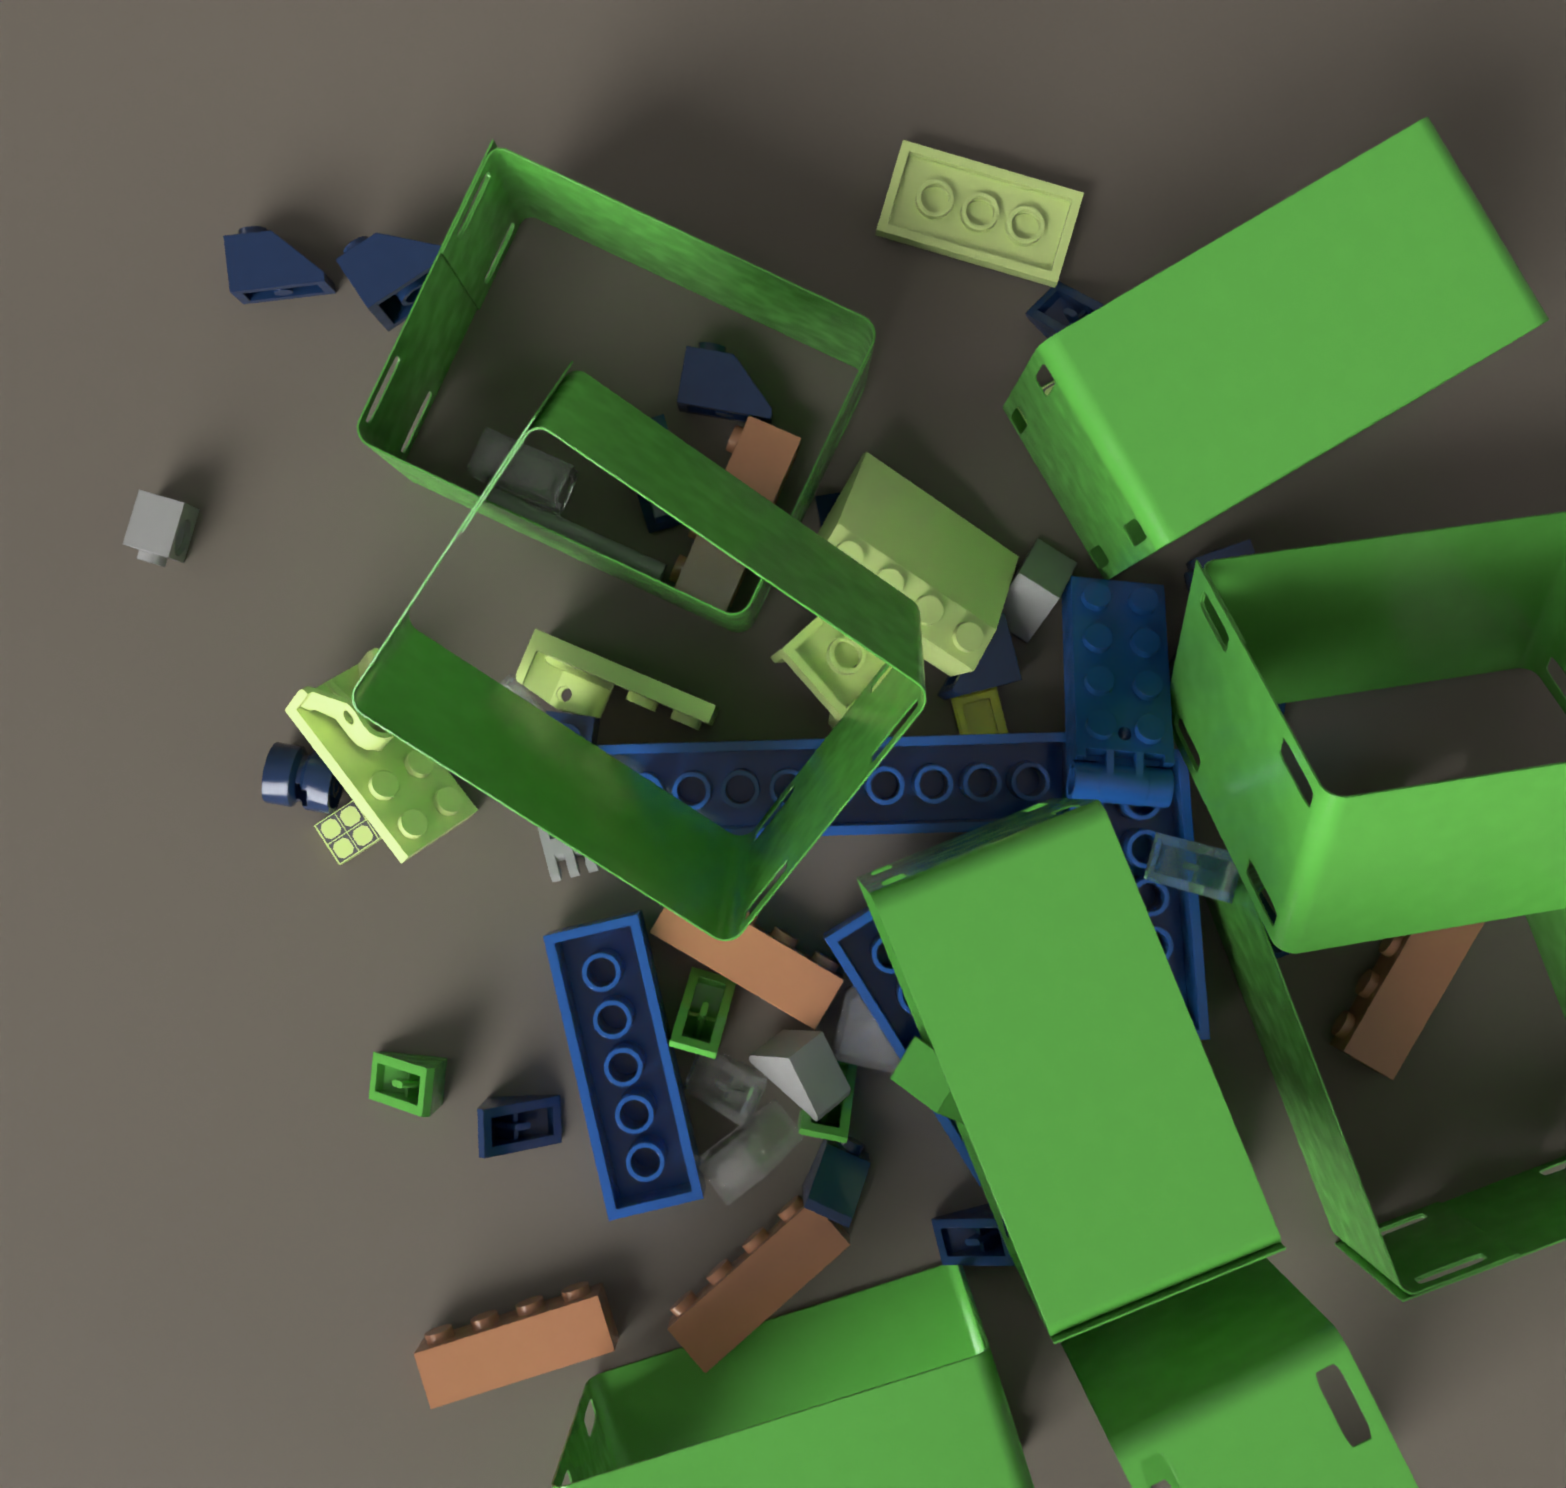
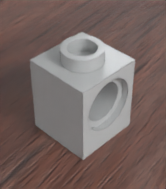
M139 489L123 545L139 550L136 559L165 567L167 559L184 563L200 509L181 501Z

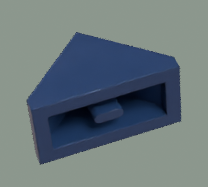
M1058 281L1056 287H1051L1025 314L1048 339L1104 306V304Z
M1001 613L997 630L976 669L973 672L952 677L948 675L937 696L943 700H948L1022 680L1004 613Z
M560 1095L488 1097L477 1108L479 1158L485 1159L562 1143Z
M989 1203L931 1219L942 1265L1015 1266ZM1003 1221L1005 1233H1006V1236H1007L1008 1239H1009L1008 1230H1007L1006 1225H1005V1223H1004V1221Z

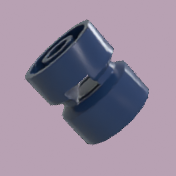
M276 742L270 748L262 776L261 792L265 803L292 807L298 801H301L305 810L328 814L334 813L340 802L343 786L318 753L314 750L309 755L304 746Z

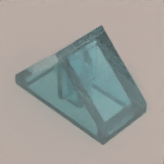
M1156 832L1143 879L1232 904L1240 875L1228 850Z

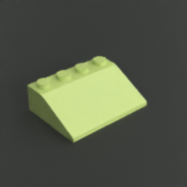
M863 453L817 534L905 594L918 605L921 618L924 660L950 677L973 672L997 630L1019 556L870 453Z

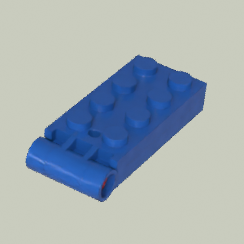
M1071 576L1062 594L1067 797L1069 799H1098L1101 803L1168 808L1174 792V776L1169 768L1173 767L1175 760L1164 585Z

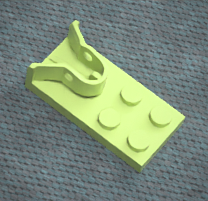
M818 616L770 657L774 663L786 662L830 712L828 724L832 729L885 664L884 661ZM891 666L887 668V670L883 673V675L874 685V687L872 688V692L877 688V686L881 683V681L892 669Z
M538 629L534 630L516 673L517 682L557 710L584 716L601 718L614 685L628 690L626 700L656 712L659 704L673 709L670 716L671 719L698 731L702 722L713 726L719 708L714 704ZM566 689H570L572 696L570 700L564 702L562 693Z
M373 648L365 654L357 665L316 688L306 686L300 689L285 711L402 864L472 817L478 809L447 769L366 719L354 708L352 691L379 651L378 648Z

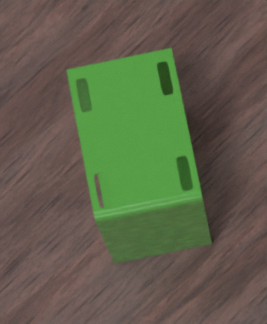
M1425 117L1045 340L1034 351L1002 408L1102 578L1109 580L1430 392L1550 319L1430 118ZM1043 364L1046 365L1054 379L1047 384L1055 381L1054 387L1048 395L1044 393L1037 381V374ZM1017 407H1018V408L1020 409V411L1022 412L1024 418H1025L1026 421H1027V424H1026V422L1024 421V419H1023L1022 415L1020 414L1019 410L1017 409Z
M492 139L357 423V433L361 441L412 482L467 508L472 509L480 496L406 462V458L477 309L480 310L521 222L526 218L534 217L859 370L791 513L792 517L802 523L864 392L876 338L872 322L861 314L506 148H497L495 141ZM485 174H486V177H485L484 182H483V184H482V186H481V188H480V191H479V193H478V195H477V197H476V199H475V201H474V203H473V205H472V207H471V209H470V212H469V214H468V216H467V218H466V220H465V222H464V224H463V226H462V228H461V230H460V232H459V234H458V231H459L460 226H461V224H462V222H463V220H464V217H465V215H466V213H467V211H468V209H469V207H470V205H471V203H472V201H473V199H474V196H475V194H476V192H477V190H478V188H479V186H480V184H481V182H482V180H483V178H484V176H485ZM506 233H507V236H506V238H505V240H504V242H503V244H502V246H501V248H500V250H499V247H500V245H501V243H502V241H503V239H504V237H505V235H506ZM498 250H499V253H498V255H497V257H496V259H495V261H494V263H493V265H492V267H491V269H490V266H491V264H492V262H493V260H494V258H495V256H496V254H497V252H498ZM397 356L398 362L396 364V367L389 379V382L379 400V403L371 419L369 420V422H367L366 419L369 414V411L374 403V400L384 382V379L394 359ZM428 392H430L427 404L407 446L402 452L401 449ZM485 499L477 511L484 516L731 632H744L753 626L772 587L770 583L761 578L747 607L737 613H728Z
M571 361L352 691V703L356 711L366 719L712 938L720 941L734 940L745 931L923 711L926 704V687L920 610L918 605L905 594L587 373L576 370L569 372L565 376L574 362ZM538 429L549 432L885 662L750 833L734 835L430 639L412 625L409 618L412 605L461 531L464 532L530 432ZM891 666L892 669L881 681V683L877 686V688L872 692V688L874 687V685L877 683V681L880 679L883 673L887 670V668ZM918 702L916 709L872 762V757L911 707ZM794 788L791 796L788 798V800L785 802L782 808L778 811V813L774 816V818L770 821V823L766 826L763 832L756 839V835L759 832V830L769 819V817L773 814V812L777 809V807L781 804V802L788 795V793ZM787 863V868L785 869L783 874L773 885V887L768 891V893L764 896V898L760 901V903L756 906V908L751 912V914L746 918V913L748 912V910L751 908V906L754 904L757 898L762 894V892L766 889V887L770 884V882L774 879V877L778 874V872Z
M1566 511L1214 559L1204 565V570L1200 562L1196 560L1170 683L1173 739L1271 941L1280 950L1298 954L1566 908V761L1341 796L1329 792L1322 786L1278 704L1524 668L1533 671L1541 678L1566 714V696L1548 671V665L1552 657L1566 674ZM1179 719L1182 720L1200 757L1199 767L1181 733L1178 724ZM1284 739L1312 789L1313 798L1310 805L1303 796L1283 758L1281 748ZM1250 861L1254 865L1275 908L1277 917L1274 924L1249 876L1248 867Z
M1050 798L857 877L922 1040L933 1046L964 1124L955 1122L1005 1245L1054 1344L1286 1250V1247L1281 1243L1278 1228L1111 821L1098 799ZM1069 807H1077L1063 814L1056 815L1057 812ZM1003 1221H1004V1223H1005V1225H1006V1228H1007V1230H1008L1009 1239H1008V1237L1006 1236L1005 1229H1004V1225H1003Z
M1250 864L1248 873L1259 895L1265 887L1254 865ZM1235 865L1210 875L1203 889L1206 902L1333 1233L1342 1240L1335 1243V1246L1401 1302H1405L1565 1241L1566 1168L1547 1175H1543L1541 1172L1565 1163L1566 1156L1442 1203L1438 1201L1377 1224L1262 920ZM1566 908L1525 915L1566 1020ZM1423 1217L1425 1218L1419 1222L1400 1228L1385 1235L1381 1234V1232L1387 1231L1389 1229L1408 1223L1410 1221ZM1479 1258L1485 1259L1476 1264L1457 1270L1455 1272L1436 1278L1434 1280L1421 1284L1418 1283L1419 1281L1425 1278L1449 1270L1464 1263Z
M1267 1258L1060 1342L1132 1488H1151L1152 1485L1164 1479L1172 1488H1419L1342 1336L1336 1327ZM1332 1364H1335L1343 1374L1370 1429L1371 1437L1355 1446H1352L1345 1438L1317 1381L1316 1373Z
M940 1265L766 1320L707 1373H704L684 1348L681 1347L593 1376L585 1383L551 1483L552 1488H1034L990 1345L962 1265ZM591 1400L595 1420L589 1437L584 1418L589 1401ZM568 1472L571 1484L562 1485L565 1474Z

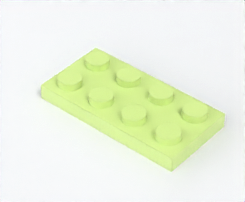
M903 140L875 235L1055 288L1060 277L1084 193Z

